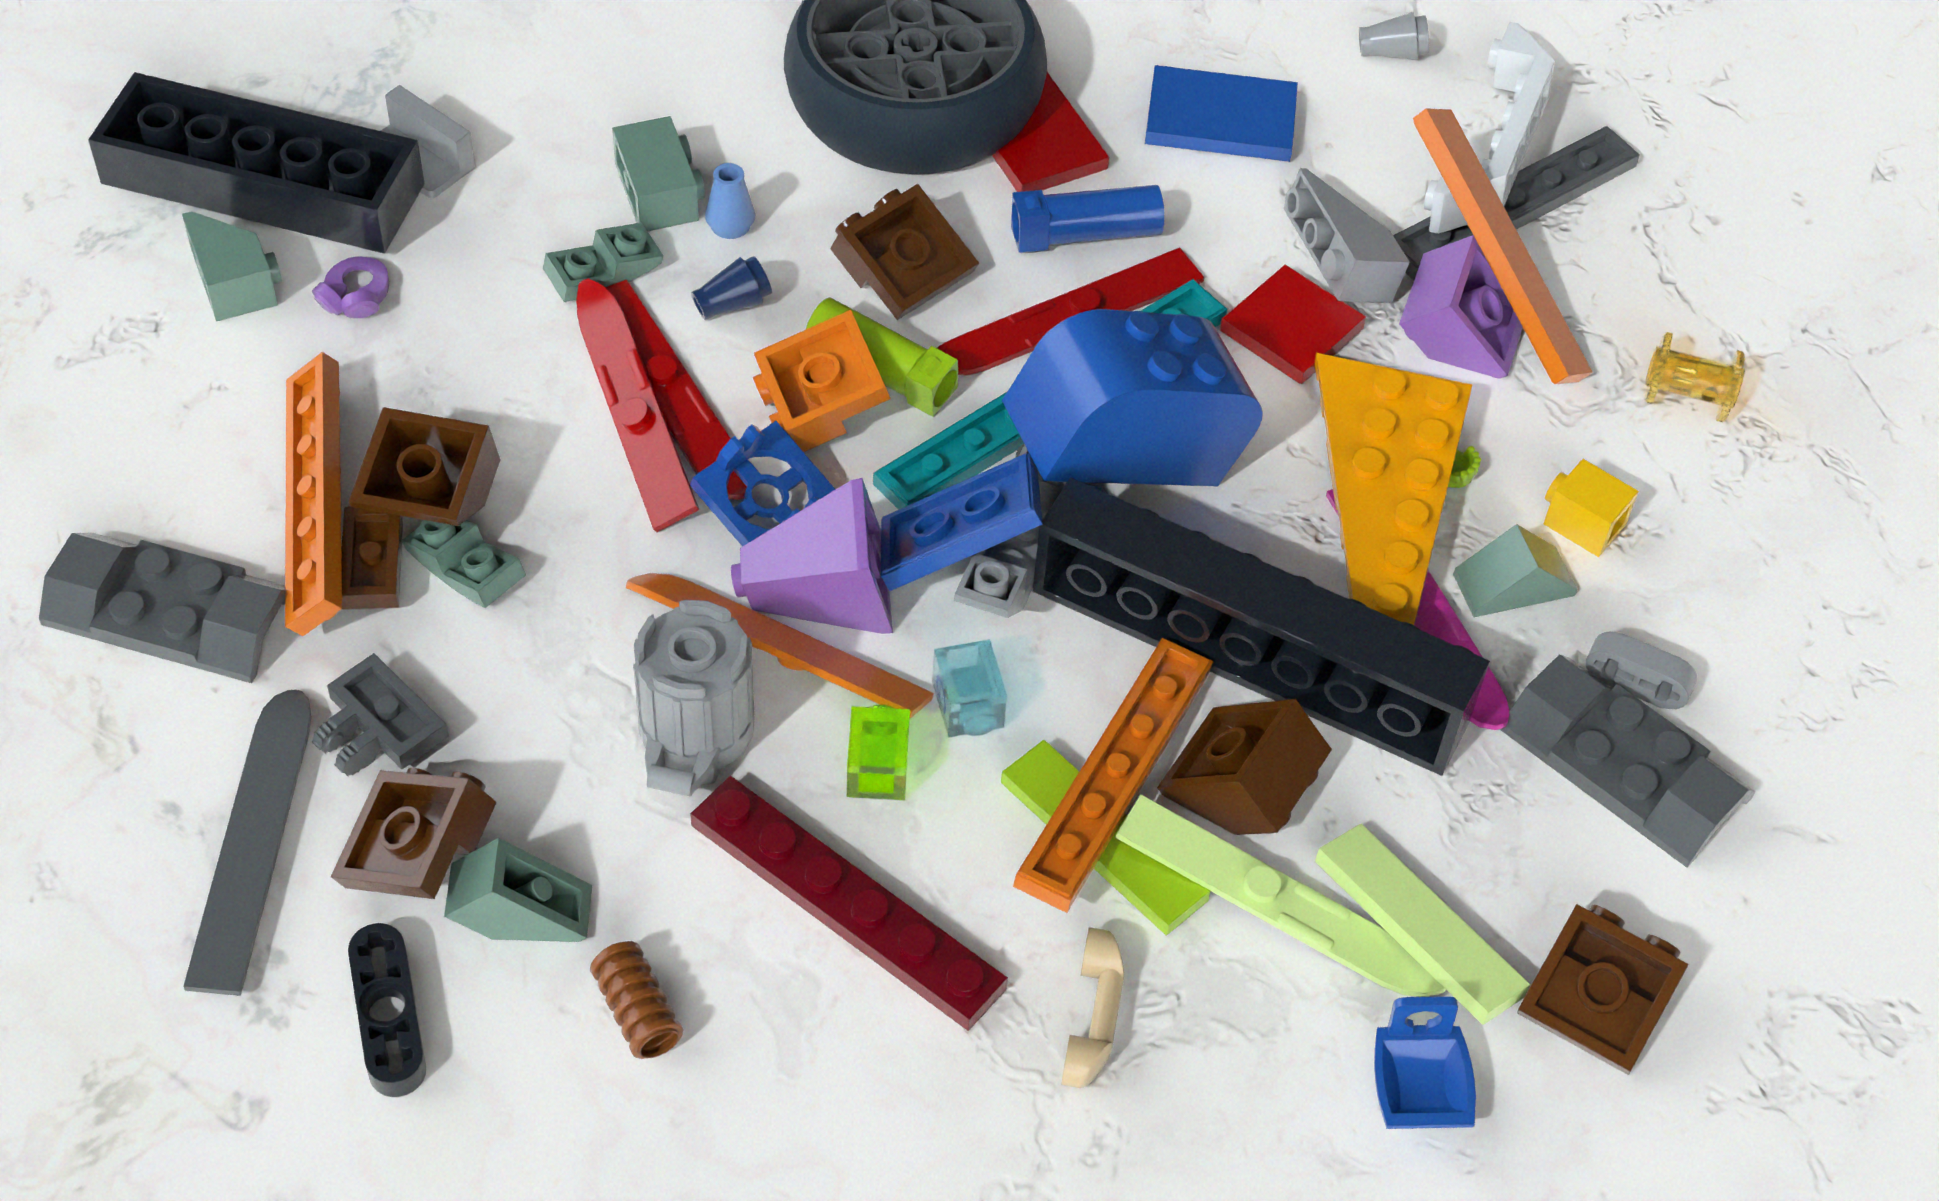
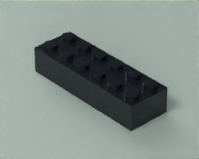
M134 72L88 139L101 184L383 254L386 253L425 184L418 140Z

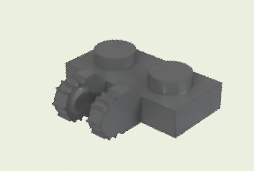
M373 653L327 685L330 699L341 710L330 717L327 722H323L320 727L318 726L317 731L314 732L312 743L325 754L327 752L331 753L333 750H337L340 745L343 746L350 741L359 727L364 733L341 749L340 753L336 755V763L334 764L342 773L349 777V775H354L356 772L359 773L360 769L366 768L373 763L380 750L403 770L448 738L449 734L447 724Z

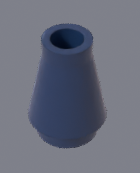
M755 256L746 260L739 257L702 287L692 291L691 296L698 312L706 320L715 315L763 304V298L772 294V288L763 267Z

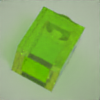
M873 705L870 707L851 706L846 797L905 800L910 709H894L887 705Z

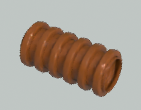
M633 941L619 942L605 948L594 958L590 965V972L594 979L598 981L597 986L599 990L606 996L605 1001L609 1009L614 1011L613 1017L618 1026L622 1027L621 1033L624 1039L630 1042L629 1049L633 1056L639 1059L654 1058L672 1049L681 1039L684 1029L679 1020L675 1019V1012L671 1005L667 1004V997L664 991L659 988V981L655 974L651 973L652 968L646 958H643L644 953L640 945Z

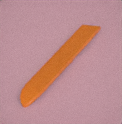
M656 573L639 575L627 580V589L672 609L679 607V602L683 600L709 601L727 608L731 612V618L734 617L738 620V625L746 633L747 638L750 637L752 647L776 656L778 662L784 667L797 671L806 670L910 719L933 699L934 693L691 581L670 574Z

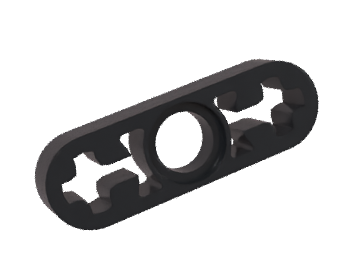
M384 923L370 924L359 929L352 936L348 945V956L364 1061L370 1083L377 1092L388 1097H401L415 1091L421 1085L426 1075V1062L409 960L403 936L395 927ZM384 947V959L388 976L376 978L371 959L372 949ZM384 997H395L405 1004L401 1014L390 1021H378L369 1015L372 1005ZM398 1039L401 1057L404 1061L402 1064L403 1071L397 1074H390L386 1042Z

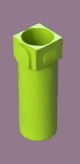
M831 297L824 299L812 313L806 329L851 310L885 386L907 397L908 404L934 417L958 388V360L933 346L926 349Z

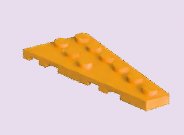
M1316 353L1315 372L1321 393L1320 406L1322 417L1325 420L1326 447L1335 507L1339 514V534L1341 548L1344 549L1349 598L1358 600L1368 608L1400 622L1415 625L1470 400L1472 384Z

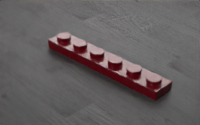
M731 775L690 813L691 826L967 1031L975 1025L1006 991L1007 976Z

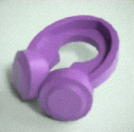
M358 256L342 260L328 271L324 282H320L312 290L314 299L324 310L337 316L342 312L349 318H366L379 310V304L388 293L389 278L387 268L382 262L371 257ZM355 270H365L373 275V279L368 285L360 287L358 291L345 295L347 285L343 283V280L348 273Z

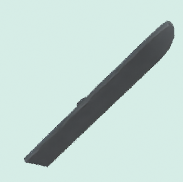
M287 690L275 695L263 707L255 725L183 985L185 991L241 996L310 732L312 719L308 697L300 690Z

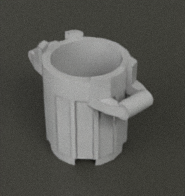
M701 600L680 601L679 607H675L674 610L664 613L657 618H654V614L647 618L638 633V639H635L634 642L635 664H633L638 726L639 734L646 749L647 787L690 797L701 785L715 783L720 774L719 769L726 767L744 753L753 738L754 731L752 643L750 637L747 638L746 633L738 625V620L734 617L731 618V612L727 608Z

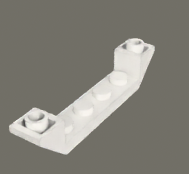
M1509 22L1502 40L1494 39L1489 53L1488 67L1495 68L1492 88L1514 92L1513 102L1508 101L1501 130H1496L1493 135L1489 151V159L1491 160L1483 159L1481 163L1503 206L1506 203L1548 102L1555 62L1541 45L1519 23ZM1442 175L1439 181L1431 180L1424 202V209L1431 211L1429 232L1439 234L1468 225Z

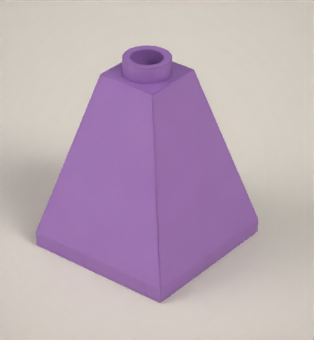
M863 478L850 480L740 548V563L731 565V578L737 598L747 596L752 610L880 634L893 633L890 591L881 578V529Z

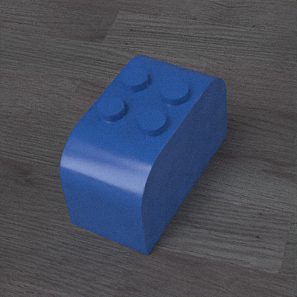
M1096 309L1076 314L1060 322L1038 342L1002 399L1043 481L1068 482L1071 477L1086 483L1218 487L1258 431L1263 416L1260 403L1210 321L1202 317L1185 314L1176 315L1142 311Z

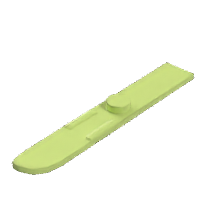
M1141 794L1116 834L1115 838L1380 986L1402 995L1429 997L1444 993L1446 990L1385 929Z

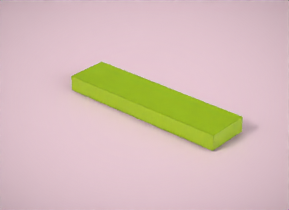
M1042 740L1002 771L1001 783L1047 825L1079 771L1048 742ZM1126 814L1094 869L1167 936L1208 902L1211 891L1115 838L1128 816Z

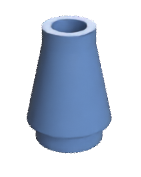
M724 163L717 166L713 172L714 181L705 212V220L717 236L725 239H736L744 236L749 231L756 215L744 180L743 169L734 163Z

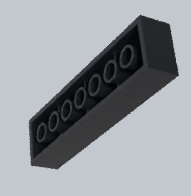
M1070 477L1042 519L1043 525L1039 526L1032 592L1154 647H1157L1162 638L1212 660L1213 664L1210 672L1274 701L1296 699L1309 717L1443 776L1469 725L1490 660L1474 654L1463 646L1453 645L1423 632L1413 624L1400 622L1368 608L1358 600L1343 597L1320 587L1303 576L1293 575L1263 562L1253 554L1240 552L1215 541L1200 531L1190 530L1160 517L1150 509L1140 508L1112 496L1100 487L1090 486Z

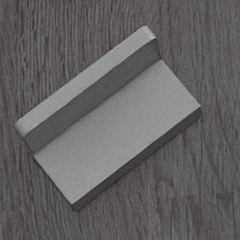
M398 85L385 95L390 124L381 131L418 140L425 183L420 191L428 198H435L475 169L471 132L401 85Z

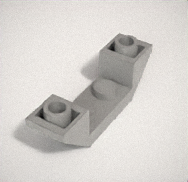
M1025 444L1021 450L1020 455L1029 453ZM1038 471L1043 519L1067 482L1043 481ZM1039 526L986 549L983 555L974 554L955 592L954 601L1006 618L1023 611L1033 589Z

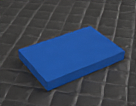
M1155 65L1145 144L1290 162L1293 149L1298 82Z
M1030 454L1020 455L883 516L881 519V578L889 591L1043 525L1038 469Z

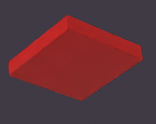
M1285 264L1222 318L1220 331L1299 384H1303L1315 373L1316 353L1334 356L1363 330L1366 316L1343 301H1338L1334 295Z

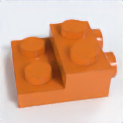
M851 310L754 352L762 372L753 377L755 385L765 406L774 403L778 411L769 416L771 423L777 421L803 452L846 434L843 420L891 399Z

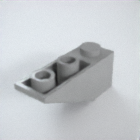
M1300 168L1292 188L1286 194L1284 210L1337 300L1392 303L1410 262L1391 231L1307 168Z

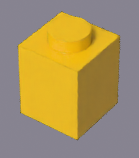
M1582 458L1569 475L1560 472L1548 488L1545 500L1550 502V506L1543 524L1597 557H1600L1627 524L1639 491Z

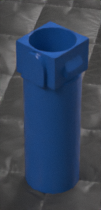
M1158 185L1044 195L1042 190L1012 193L1011 229L1019 253L1049 250V245L1161 235L1164 230V203Z

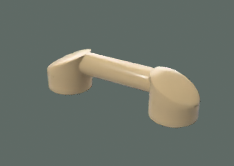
M1092 927L1088 928L1080 975L1098 979L1089 1038L1075 1035L1069 1036L1061 1085L1084 1088L1089 1085L1101 1071L1113 1048L1124 980L1123 960L1114 935L1110 931Z

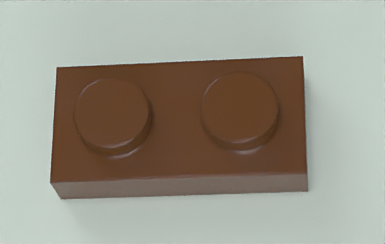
M351 506L344 507L341 547L343 595L341 610L399 608L403 516Z

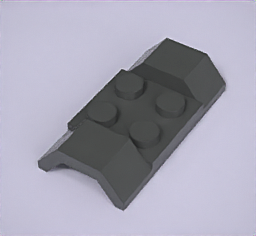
M71 533L44 577L39 621L41 625L253 683L258 671L262 640L281 605H285L286 589L283 584L247 575L243 567L152 542L140 540L139 544L136 545L96 533Z
M1561 654L1525 687L1509 711L1510 715L1507 726L1499 729L1686 868L1696 859L1715 830L1741 803L1747 804L1756 792L1708 758L1711 752L1708 748L1620 685L1616 684L1613 688L1609 687L1575 661Z

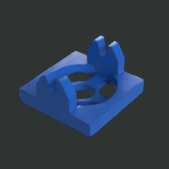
M774 421L761 431L757 426L751 424L739 440L736 436L732 437L719 452L716 462L693 476L690 483L692 489L742 547L770 530L749 523L747 520L754 515L762 518L774 517L780 524L800 512L798 508L792 511L787 505L789 491L800 483L804 482L807 485L809 501L804 509L836 490L777 421ZM754 457H773L787 462L791 468L778 477L770 474H760L748 459ZM733 471L747 486L744 494L745 500L733 507L728 498L727 485ZM760 484L772 485L780 492L782 502L775 508H763L755 503L752 497V489Z

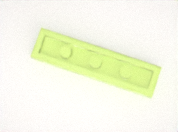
M1359 824L1319 848L1315 862L1482 1025L1526 996L1530 984L1365 826Z

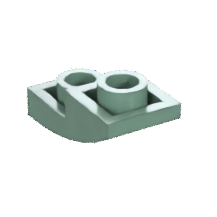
M641 222L598 229L595 231L592 246L546 253L543 270L563 302L576 300L578 285L582 280L589 278L602 284L604 287L626 279L630 282L662 264L663 254Z
M423 520L418 528L401 540L405 549L431 573L452 589L483 608L489 606L526 576L519 558L484 542L477 524L468 520L459 526Z

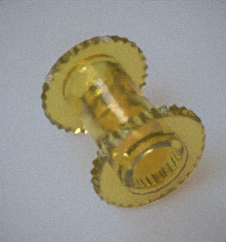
M1666 332L1663 334L1659 346L1656 345L1646 375L1645 401L1652 404L1658 390L1719 405L1716 421H1725L1730 410L1736 404L1745 373V368H1743L1745 354L1743 351L1737 350L1731 364H1726L1672 350L1670 347L1673 333Z

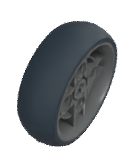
M803 0L795 13L787 33L783 58L785 78L792 102L806 126L819 140L839 155L855 163L881 171L900 174H932L952 171L973 165L995 154L1013 140L1031 118L1040 101L1047 74L1044 36L1037 17L1026 0Z

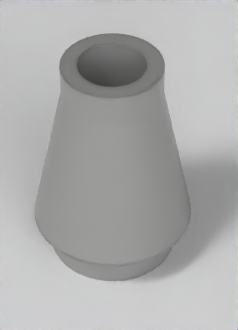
M1414 12L1368 27H1359L1361 56L1374 55L1417 60L1418 55L1428 54L1429 32L1426 15L1414 16Z

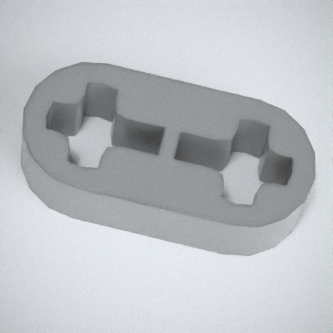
M1618 632L1599 634L1586 658L1585 666L1588 672L1613 688L1618 684L1636 698L1665 709L1684 707L1697 682L1696 671L1687 661Z

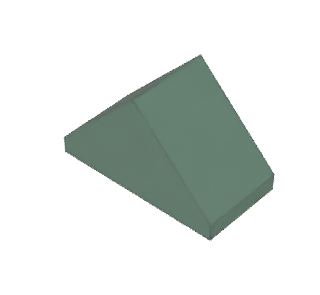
M1518 524L1457 566L1453 573L1473 617L1573 597L1577 592V588L1557 548Z

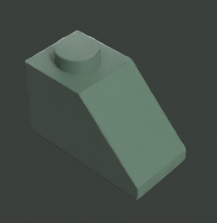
M193 211L182 214L190 248L216 322L278 306L273 284L282 282L280 269L274 252L264 254L257 233Z
M497 838L451 863L444 917L492 940L580 942L587 938L592 885Z

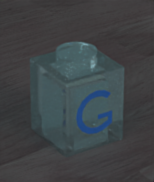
M990 639L934 649L932 683L948 738L965 734L980 736L993 729L1004 728L1007 693Z

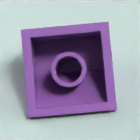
M1474 235L1423 254L1399 323L1407 337L1415 342L1428 359L1498 379L1508 376L1523 327Z

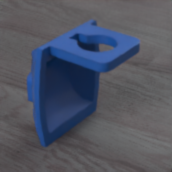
M1455 997L1398 998L1393 1003L1388 1027H1377L1374 1048V1075L1377 1098L1386 1129L1474 1127L1476 1107L1475 1079L1471 1058L1460 1026H1453L1458 1011L1457 999ZM1428 1011L1439 1014L1435 1018L1427 1020L1426 1025H1414L1413 1020L1407 1018L1417 1012Z

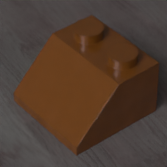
M383 407L349 498L350 506L454 526L461 525L485 506L501 460L489 425Z
M1296 699L1213 707L1157 789L1167 799L1234 835L1278 833L1290 820L1291 811L1305 790L1317 779L1318 770L1332 751V748Z

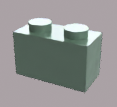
M671 116L612 127L615 165L636 223L642 222L647 231L699 221L698 200L705 198L702 175L699 169L691 170L689 164L692 163V156L687 136L685 134H677Z

